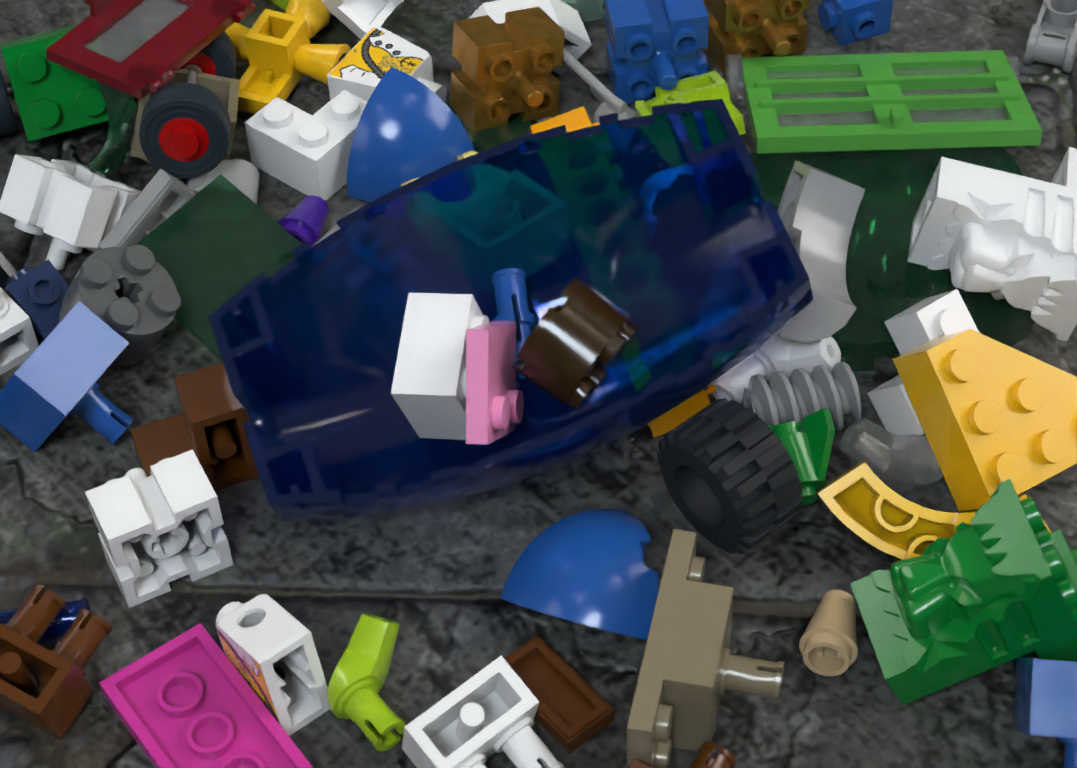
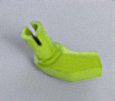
M362 613L346 649L331 676L327 690V701L329 708L337 718L351 719L371 741L377 751L383 752L394 747L402 739L393 729L395 728L399 734H404V727L406 726V723L378 695L388 675L400 623Z

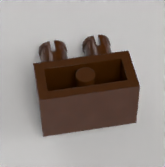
M36 583L7 625L0 624V707L61 740L94 692L85 679L86 674L83 669L113 629L100 616L96 614L92 616L89 610L81 608L77 613V617L53 650L40 646L37 643L60 611L65 608L66 602L49 589L46 591L44 586Z

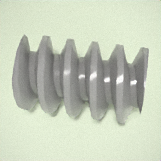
M845 362L836 363L831 373L824 365L815 366L811 372V377L803 368L794 369L791 373L790 381L782 371H777L771 374L769 385L761 374L753 375L749 380L748 388H744L743 406L746 409H751L766 424H771V426L785 422H802L803 418L823 408L830 410L836 431L843 430L845 414H851L858 427L861 422V399L858 383L850 366Z

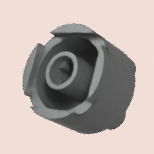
M138 244L131 245L128 248H103L88 256L81 265L63 298L62 308L59 313V323L80 301L129 342L110 365L113 367H127L135 365L149 356L176 315L181 305V298L171 276L155 260V256L150 249Z

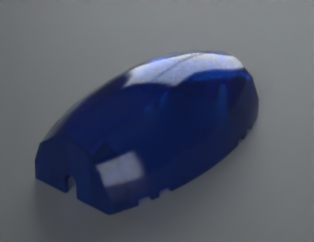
M715 99L693 101L685 104L675 103L653 106V115L620 120L618 113L599 116V125L567 132L566 126L562 125L506 142L448 164L382 195L338 220L336 223L340 228L339 230L312 247L308 241H305L291 251L295 259L269 278L263 272L241 288L235 296L229 298L208 316L232 392L251 418L250 421L243 423L268 504L284 522L367 518L424 509L502 490L569 466L637 434L697 398L754 356L809 307L813 301L810 278L772 200L765 202L758 171L723 100ZM506 268H519L526 272L525 282L529 312L535 315L536 325L550 306L553 309L557 305L563 306L567 297L561 294L562 291L575 278H579L632 316L631 322L639 327L621 354L617 353L608 366L602 364V366L609 370V373L591 397L588 396L577 410L570 405L568 407L564 406L529 379L516 381V390L522 391L524 399L522 420L520 423H516L513 432L488 445L466 444V440L419 438L391 395L408 293L473 294L482 314L488 316L489 322H492L498 316L495 288L492 282L493 273Z

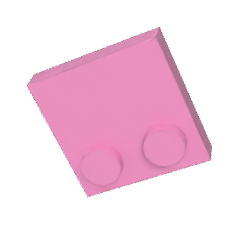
M492 321L466 330V444L488 445L513 432L516 423H520L522 420L524 409L523 393L521 390H516V370L512 368L513 364L516 363V321Z

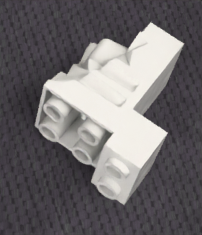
M1068 148L1051 183L941 157L912 222L907 262L927 266V269L931 270L950 268L951 281L955 288L969 292L991 293L995 300L1006 298L1007 302L1013 307L1031 311V318L1037 324L1050 330L1056 339L1067 342L1077 325V149Z

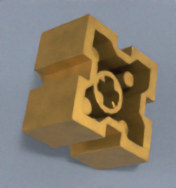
M703 0L710 11L707 13L708 48H705V50L723 75L742 70L739 58L761 57L765 54H769L770 57L791 56L806 51L808 22L802 13L805 9H809L810 0Z
M539 6L505 12V23L497 24L489 15L454 21L452 55L462 65V70L451 72L450 106L473 132L508 125L509 117L515 113L524 122L558 115L561 82L551 71L555 67L562 66L565 31Z

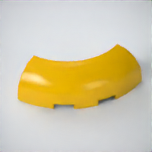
M866 462L858 463L817 493L828 509L849 530L870 545L901 560L921 556L926 547L935 542L937 538H951L956 532V526L963 521L965 524H972L971 519L978 511L942 512L922 507L900 496L885 485ZM1026 494L1018 495L1020 500L1027 498Z

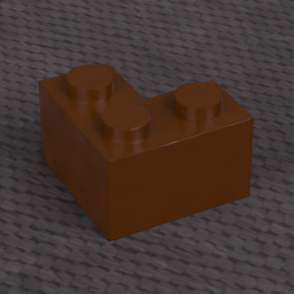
M227 361L174 377L182 413L130 429L140 467L144 470L147 477L151 476V465L192 449L214 491L260 477L246 408Z

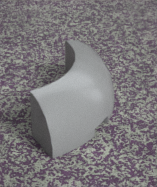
M797 160L788 178L775 219L776 223L781 224L780 245H775L768 252L765 286L774 289V302L770 301L766 310L769 322L779 337L809 343L829 338L847 324L857 309L847 291L846 260L853 224L865 189Z

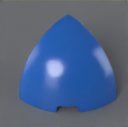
M391 67L370 96L356 128L348 161L347 194L350 197L368 202L385 204L403 203L404 197L401 184L411 179L424 178L428 181L444 182L459 177L461 175V166L457 156L471 150L475 151L472 141L460 120L440 97L417 79Z
M593 509L570 515L549 526L526 547L511 569L500 598L554 617L647 640L658 596V573L656 570L646 567L643 557L645 547L651 541L650 535L639 518L628 511Z

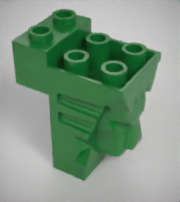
M1010 479L999 483L997 490L991 495L990 500L981 506L971 519L972 524H965L963 521L956 526V532L951 538H937L935 542L926 547L921 556L900 560L891 565L890 571L878 569L871 572V575L850 583L884 678L902 705L1033 651H1036L1040 659L1077 662V547L1069 548L1061 529L1051 533L1048 532L1032 496L1020 500Z

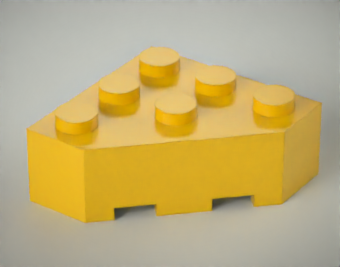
M972 329L935 338L893 359L959 511L979 509L990 500L991 495L997 490L998 484L1008 479L1011 480L1019 495L1077 464L1076 376Z

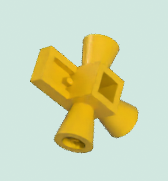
M289 0L285 13L265 9L251 29L234 22L224 31L234 45L236 61H249L250 64L240 78L237 110L256 114L276 97L286 101L304 74L328 85L327 75L351 51V48L347 44H310V39L329 23V12L322 1Z

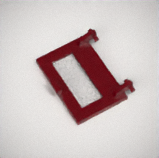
M85 0V4L90 5V16L46 49V57L49 61L142 100L151 91L157 92L174 78L175 71L234 22L240 23L256 9V4L249 0Z

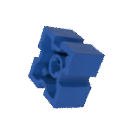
M605 0V23L610 42H606L607 74L615 96L627 104L641 100L648 101L653 98L654 87L660 86L664 90H671L676 87L678 80L708 73V62L703 48H708V14L703 0Z

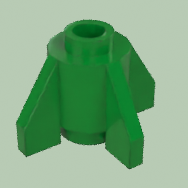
M824 408L803 418L802 422H785L775 426L767 424L780 439L796 467L797 476L803 491L801 494L803 499L802 506L809 505L818 500V491L827 485L825 477L835 435V427L830 410Z

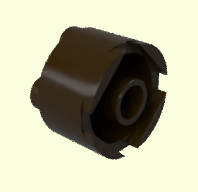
M575 278L562 291L561 294L567 297L563 306L557 305L554 309L550 306L523 344L517 355L519 360L512 367L564 406L568 407L570 405L576 410L588 396L591 397L609 373V370L602 366V364L608 366L617 353L621 354L639 329L638 326L631 322L632 316L579 278Z

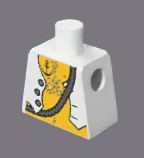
M374 25L327 75L330 101L340 92L346 90L368 102L376 86L391 67L417 79L444 102L447 90L444 85L434 82L432 57L426 50L377 25Z
M267 594L258 595L245 604L238 601L231 602L219 611L216 617V629L225 655L288 736L330 710L327 701L328 686L312 634L302 623ZM274 666L281 668L285 672L284 680L274 671Z

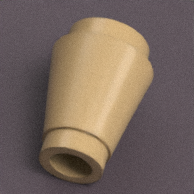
M830 590L822 596V600L799 642V649L803 655L805 665L819 675L837 676L843 674L857 659L856 601L852 595L845 591Z

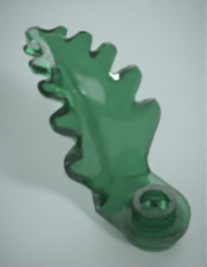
M134 32L124 33L111 43L105 56L121 63L148 40L142 36L138 37ZM96 81L107 106L109 130L104 147L86 166L91 173L99 172L100 174H105L108 168L113 172L117 170L119 164L125 163L126 152L130 151L131 124L137 114L138 106L134 101V96Z

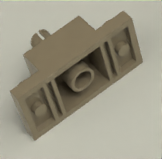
M673 529L627 724V768L630 767L634 759L653 768H669L672 747L698 752L704 742H712L721 696L725 695L726 690L770 697L772 700L779 701L785 662H772L731 655L730 642L734 587L703 583L706 558L696 556L697 532Z

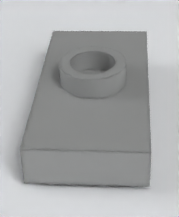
M160 168L138 197L127 205L124 214L100 242L98 247L101 249L108 247L128 248L131 245L138 244L151 250L194 198L196 193L185 183Z

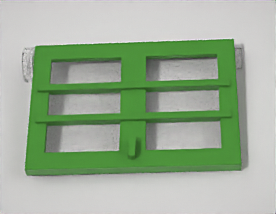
M1003 50L742 58L741 54L726 55L725 81L728 84L731 102L742 101L744 93L757 154L1041 145L1042 128L1018 81V57L1006 56Z

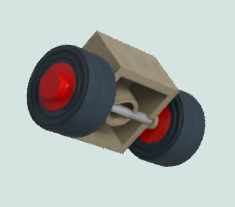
M222 32L175 71L174 78L157 92L151 91L142 100L139 99L130 156L141 158L145 162L152 164L156 169L159 170L161 168L177 178H195L205 175L214 170L222 160H229L237 121L240 80L235 79L236 51L231 39L225 32Z

